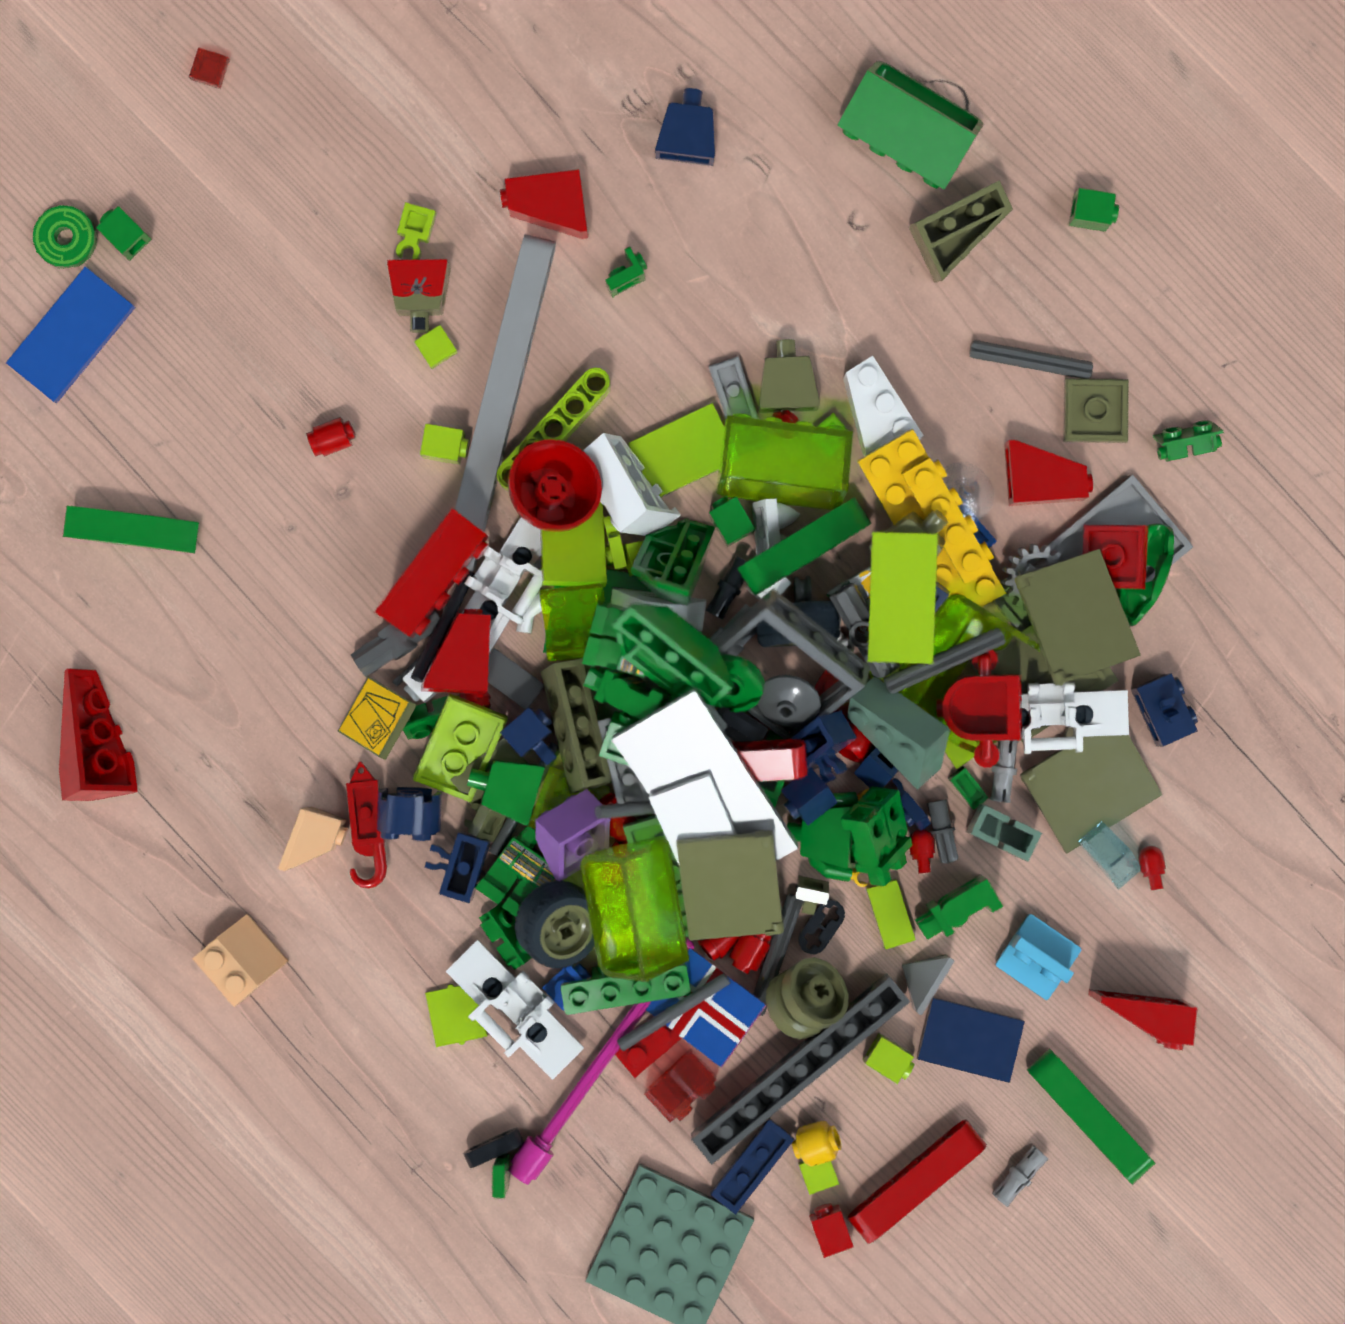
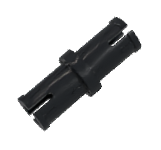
M738 556L735 557L724 579L719 580L717 584L719 588L706 608L707 612L722 620L724 619L736 595L739 597L742 592L740 588L744 579L738 568L747 561Z

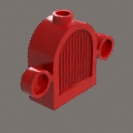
M994 649L972 658V664L978 670V675L968 676L957 681L948 689L944 699H937L936 703L937 718H944L947 726L954 734L966 740L980 741V744L974 751V759L979 766L984 768L993 767L1000 759V750L993 741L1021 740L1023 738L1021 675H991V671L997 666L999 660L998 654Z

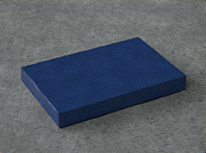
M933 997L930 1002L917 1059L1010 1083L1025 1021Z

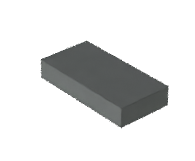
M494 648L489 654L488 683L525 710L529 708L544 688L543 683Z

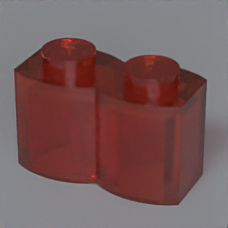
M690 1048L645 1090L644 1095L669 1122H672L675 1118L681 1121L692 1111L693 1107L690 1104L699 1096L704 1100L716 1089L714 1082L717 1080V1075Z

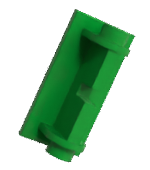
M1204 420L1195 422L1193 427L1166 428L1162 430V433L1153 435V438L1162 446L1157 448L1159 460L1165 459L1166 462L1187 458V446L1190 445L1192 446V454L1194 456L1216 452L1217 448L1222 447V440L1218 434L1224 432L1214 422Z
M447 696L432 700L433 712H428L426 703L415 707L403 729L408 740L422 739L430 735Z
M501 902L479 917L482 922L480 926L492 943L500 937L502 938L504 943L496 949L506 962V965L508 967L511 965L515 970L527 963L532 957L518 942L515 933L514 915L502 908L503 903Z

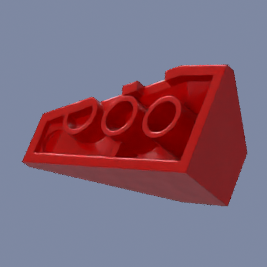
M67 668L64 671L59 758L62 801H95L138 792L134 759L131 752H126L120 738V735L123 733L119 724L115 726L109 711L110 702L96 670Z

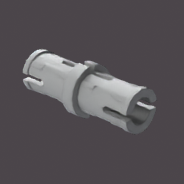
M998 740L1000 759L991 769V772H994L990 797L992 801H1004L1005 803H1010L1013 775H1017V768H1014L1019 740Z
M1032 1145L1022 1160L1016 1166H1011L1009 1169L1010 1173L992 1194L1006 1207H1009L1019 1192L1025 1186H1030L1032 1183L1030 1180L1049 1159Z

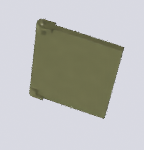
M1100 549L1036 571L1018 575L1014 578L1055 686H1062L1071 680L1141 656Z
M1129 735L1083 737V752H1076L1075 749L1059 750L1020 774L1022 782H1024L1066 854L1163 795Z
M762 830L748 834L676 840L689 941L765 934V936L777 935L784 932L773 831Z

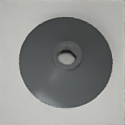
M778 675L764 682V692L758 702V707L762 714L771 722L783 727L797 728L806 726L818 716L821 701L816 689L804 679L792 675Z

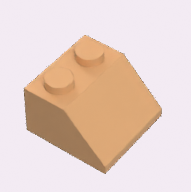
M249 914L238 920L192 958L233 1007L243 1002L288 962V959Z

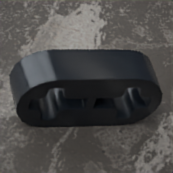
M828 899L827 905L819 904L814 915H811L798 935L799 945L804 952L808 954L821 953L841 926L845 918V911L838 901ZM833 905L836 906L835 912L838 918L836 920L829 919L825 926L821 925L825 918V914L822 912L823 908L827 907L830 909ZM818 927L821 928L822 931L818 935V939L821 942L818 947L816 945H812L810 948L806 947L808 941L804 938L807 933L813 935Z
M516 1127L471 1147L463 1155L469 1168H474L519 1147L524 1141Z

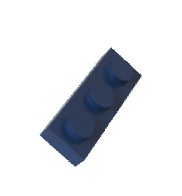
M768 1118L710 1192L711 1196L736 1215L795 1140L794 1137L772 1119Z

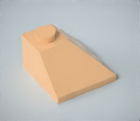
M314 807L301 808L278 869L286 871L334 850L337 845L342 846L348 832V828L344 827L346 819Z

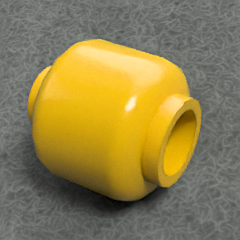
M818 1121L799 1127L796 1133V1140L792 1142L796 1158H802L804 1163L810 1167L835 1160L838 1151L842 1148L838 1130L834 1125L830 1126L826 1121Z

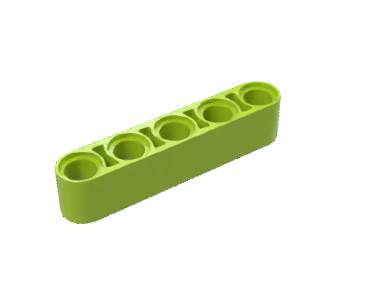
M596 367L587 370L505 459L497 470V479L503 489L508 491V484L503 479L505 472L511 469L515 458L524 448L541 440L555 439L566 442L607 397L611 384L606 371ZM593 377H600L605 381V386L600 391H592L588 388V382ZM572 400H579L584 404V408L579 414H570L566 410L568 403ZM551 423H558L563 427V431L560 436L551 438L545 433L547 426Z

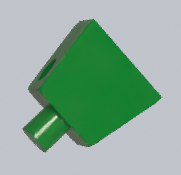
M494 760L490 773L472 768L467 786L485 791L481 805L528 826L545 766Z

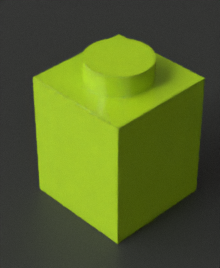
M425 423L420 455L423 459L460 465L461 458H467L469 439H465L466 434L463 430Z
M878 1033L862 1059L866 1065L896 1084L899 1083L901 1078L906 1080L915 1065L912 1062L914 1056L911 1052Z

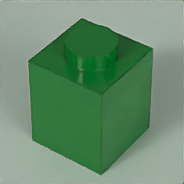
M1078 188L1073 195L1068 226L1106 232L1112 223H1116L1118 218L1119 205L1115 204L1116 194Z
M119 206L104 213L100 218V224L96 227L129 261L152 240Z
M725 496L711 505L713 510L709 512V517L727 547L755 531V527L737 496L731 500L728 496Z

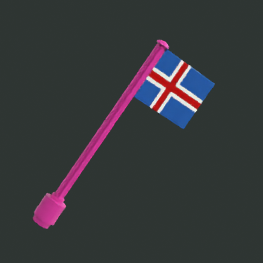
M687 937L679 938V943L661 966L685 963L687 965L691 993L724 973L694 950L693 942L689 941ZM728 975L727 977L731 984L666 1024L667 1027L721 1068L766 1007L764 1002ZM686 996L633 1005L541 1135H537L535 1138L528 1136L510 1161L512 1165L508 1170L515 1178L529 1185L532 1180H536L554 1156L550 1150L552 1147L551 1143L620 1047L617 1040L631 1032L646 1011L655 1017Z

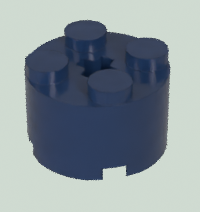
M397 787V793L388 794V788L378 790L377 830L381 831L380 838L399 839L400 835H412V840L415 841L431 840L432 835H436V833L441 831L442 792L437 791L432 795V789L421 787Z

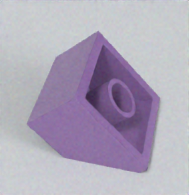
M587 789L577 795L568 797L564 803L552 810L543 812L536 819V841L555 880L560 882L609 851L610 818H596L595 808L603 805Z

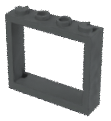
M774 589L769 591L712 641L718 646L720 653L723 654L762 619L768 622L839 679V681L819 696L821 707L815 719L832 713L864 688L871 667ZM733 681V687H739V685ZM758 704L747 710L753 717L760 720L783 739H791L806 727L789 728L777 725L762 714Z

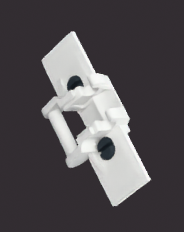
M522 517L500 552L498 553L488 546L483 554L485 559L474 577L468 576L464 583L475 590L465 609L483 610V615H491L489 653L509 620L514 621L520 626L525 621L522 619L542 587L540 529L530 525ZM528 571L534 576L510 612L504 608V605L524 572Z
M1074 681L1066 682L1062 686H1055L1054 683H1028L1027 693H1022V739L1024 754H1031V751L1068 749L1083 752V737L1129 735L1128 690L1078 692L1073 691L1075 690ZM1043 725H1065L1066 727H1073L1074 737L1031 738V729L1040 728Z
M479 940L446 971L479 1005L468 1017L472 1021L475 1019L506 1050L504 1054L508 1058L520 1047L553 1080L584 1049L548 1010L554 1004V1001L549 996H546L529 979L530 977L524 971L516 977L510 973ZM490 1004L497 1010L500 1008L515 1023L516 1029L521 1033L515 1041L484 1011Z

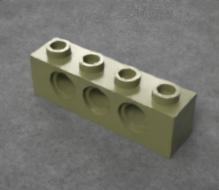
M582 658L553 663L540 672L570 794L581 792L585 789H596L612 782L607 759L599 756L603 742L590 689L583 686L587 675L584 664H582Z

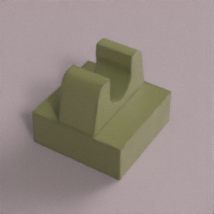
M472 804L471 808L476 810L477 813L473 821L468 819L464 821V825L469 829L468 833L477 838L494 842L506 816L481 804Z
M798 875L795 898L803 900L801 913L814 915L817 903L827 905L829 882Z

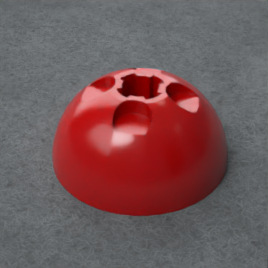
M548 439L532 443L518 454L509 472L508 491L515 510L527 523L544 531L564 532L582 525L594 514L601 500L602 483L596 465L583 450L562 440Z

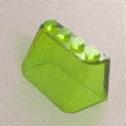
M736 413L732 416L727 415L716 493L724 497L728 496V498L737 496L738 499L752 501L777 499V503L826 510L835 509L842 504L849 488L853 431L845 430L844 427L838 425L818 427L807 421H799L794 424L782 422L781 419L775 417H768L763 420L751 418L750 415L744 413Z
M653 837L598 850L582 858L580 866L599 967L605 975L611 978L648 982L689 961L667 838Z

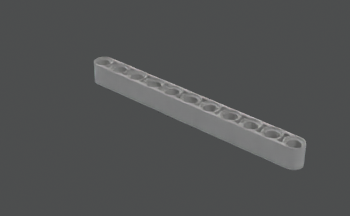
M527 234L524 235L455 506V510L484 533L498 481L497 470L503 461L556 248L555 241ZM473 558L468 564L467 568L470 571L475 570L477 559Z

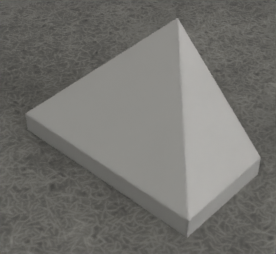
M941 955L902 965L912 1007L920 1015L924 1013L954 963V960L949 956Z

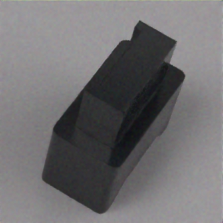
M724 706L717 709L718 714L728 725L724 730L725 734L736 742L762 741L768 732L766 726L744 712L729 711L730 708Z

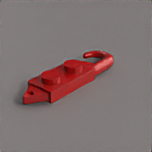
M360 761L350 783H346L352 846L358 854L374 858L375 873L370 879H362L357 875L356 870L352 868L350 869V876L359 887L370 889L377 887L383 882L387 873L385 839L380 838L381 831L377 830L379 780H375L364 763ZM361 767L364 769L363 773L359 772Z

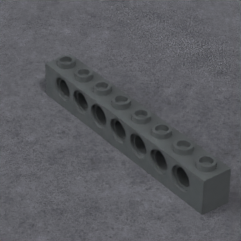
M886 973L848 1004L843 1018L801 1042L691 1133V1140L712 1165L909 1004V999Z

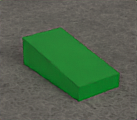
M964 766L948 777V780L973 810L989 798Z

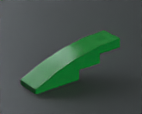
M67 505L62 537L194 554L199 522Z

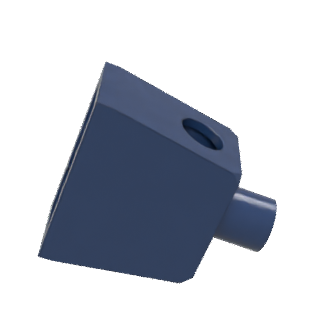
M686 88L684 89L682 104L669 103L656 143L655 159L714 166L713 109L701 106L703 93L701 90Z

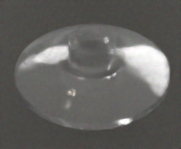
M957 462L945 467L944 470L947 473V477L943 478V481L948 490L954 487L959 494L963 504L958 507L963 516L970 515L974 522L982 519L990 511L994 501V489L988 476L980 468L970 463ZM964 486H969L972 493L967 492Z

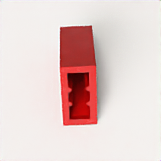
M579 169L505 178L506 189H500L502 208H508L510 217L580 239L588 238Z
M1008 440L1004 444L1009 506L1084 501L1089 498V493L1093 492L1092 474H1087L1086 465L1018 440Z
M464 609V614L459 613L456 616L421 684L422 692L484 695L488 691L491 615H483V610Z

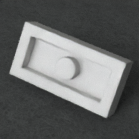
M763 499L752 503L756 556L787 538L780 534L779 529H783L795 522L800 516L797 511L790 506L777 503V499Z

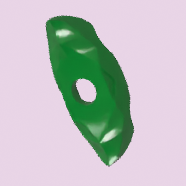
M1159 523L1148 525L1147 566L1155 569L1153 580L1146 583L1145 589H1116L1130 627L1137 625L1153 607L1168 579L1174 556V532L1168 525Z

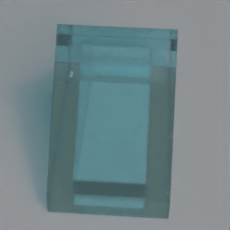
M1102 821L1077 841L1118 890L1140 872L1141 866L1132 851Z

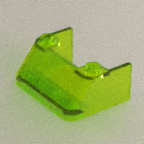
M960 594L951 595L946 598L935 614L933 656L994 628H999L1005 638V643L994 648L995 651L1004 649L1014 636L1039 652L1041 647L1028 636ZM969 660L898 691V693L947 726L944 718H937V699H944L946 692L955 683ZM903 663L900 670L916 663ZM949 730V741L958 747L974 753L975 746Z

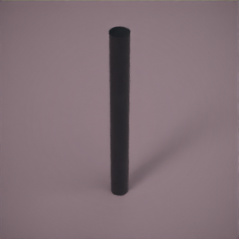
M469 571L460 585H456L411 675L413 680L417 682L423 681L470 588L464 583L468 576L474 577L475 574L472 571Z

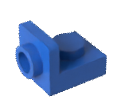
M580 963L576 966L573 964L566 968L563 967L542 988L564 1011L561 984L590 979L592 976Z

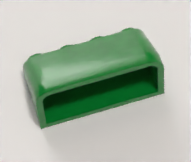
M876 61L865 73L837 126L843 129L842 132L847 137L856 141L861 139L869 144V149L875 154L883 157L887 155L896 160V165L902 170L909 173L914 171L923 177L922 180L927 185L936 189L941 187L945 190L984 124L972 113L895 67L882 61Z

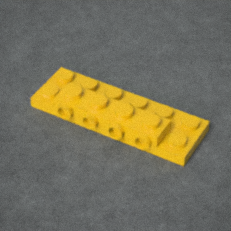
M913 429L857 460L893 525L911 512H915L924 520L934 509L942 513L948 520V523L938 533L945 540V544L937 556L936 581L950 591L949 596L940 607L951 625L1006 594L989 562L994 558L993 554L985 542L978 543L974 536V533L979 531L970 515L963 516L958 507L963 504L959 494L954 487L948 490L943 481V478L947 477L946 471L939 460L932 462Z

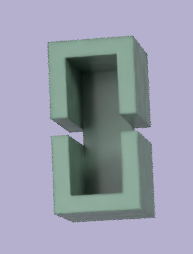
M979 804L966 830V833L997 846V848L1029 862L1042 835L1041 832L1017 820H1012L1010 817L982 804Z

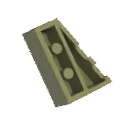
M1000 180L908 226L935 283L943 281L970 251L1013 210Z

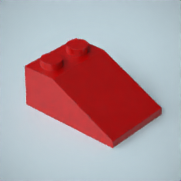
M1089 989L1088 995L1157 1039L1156 1043L1164 1045V1048L1183 1050L1184 1045L1194 1046L1198 1007L1181 999Z

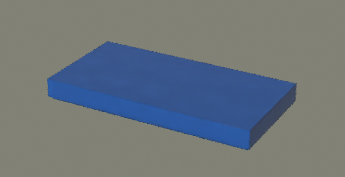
M84 267L11 355L6 364L57 404L136 307L87 267Z

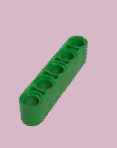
M853 497L740 566L738 571L754 596L859 533L872 523L857 499Z
M1050 1048L1027 1069L1028 1073L1132 1185L1156 1164Z

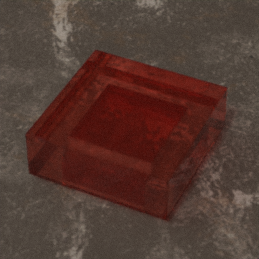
M198 47L189 78L193 81L221 89L230 59L228 56Z

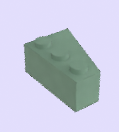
M875 676L866 683L864 688L850 698L847 718L917 790L941 769L950 728L900 693L891 694L885 683Z

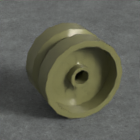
M815 957L805 958L770 981L766 990V1006L769 1016L777 1028L790 1037L805 1039L816 1035L844 1017L848 1008V991L845 981L837 969L827 961Z

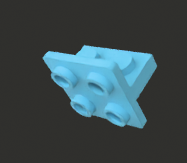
M1028 914L995 965L1043 999L1048 1000L1061 980L1068 983L1074 973L1069 968L1080 954L1081 947L1034 915Z

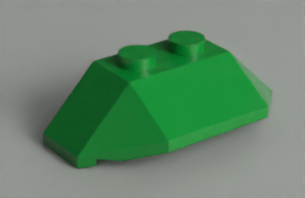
M685 518L678 521L677 525L667 526L646 535L630 572L657 597L666 599L671 603H680L688 606L702 573L715 527Z
M632 603L612 624L623 658L673 697L678 698L696 688L706 705L714 706L732 689L734 684L718 646L668 606Z

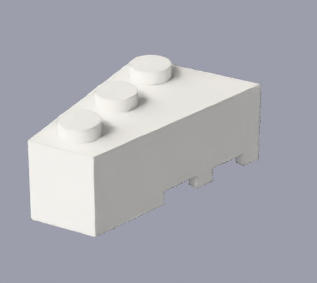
M873 356L845 373L843 380L863 457L910 429L915 431L919 440L924 436Z
M603 433L583 450L598 469L602 483L600 502L607 508L611 515L612 525L620 533L646 536L667 527L681 515L675 507L670 510L661 499L659 494L663 491L659 485L655 484L652 487L641 471L645 467L621 436Z

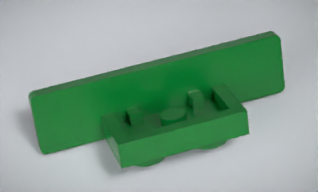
M635 956L630 958L628 962L621 963L604 961L597 964V967H591L592 978L561 984V994L566 1015L691 994L687 965L685 963L655 968L654 957L647 958L646 956Z

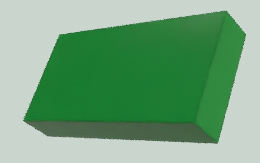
M510 1154L496 1157L492 1166L493 1198H505L510 1178L508 1170L510 1168Z

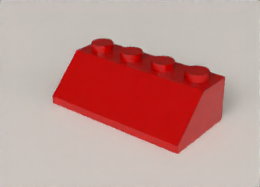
M452 508L374 612L411 638H414L416 634L421 636L432 621L428 618L435 608L440 611L449 600L451 595L447 592L453 584L460 585L468 575L470 570L467 566L473 558L478 560L489 546L486 543L489 536Z

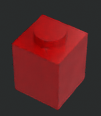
M823 1204L816 1207L814 1213L809 1215L824 1258L854 1247L839 1205Z

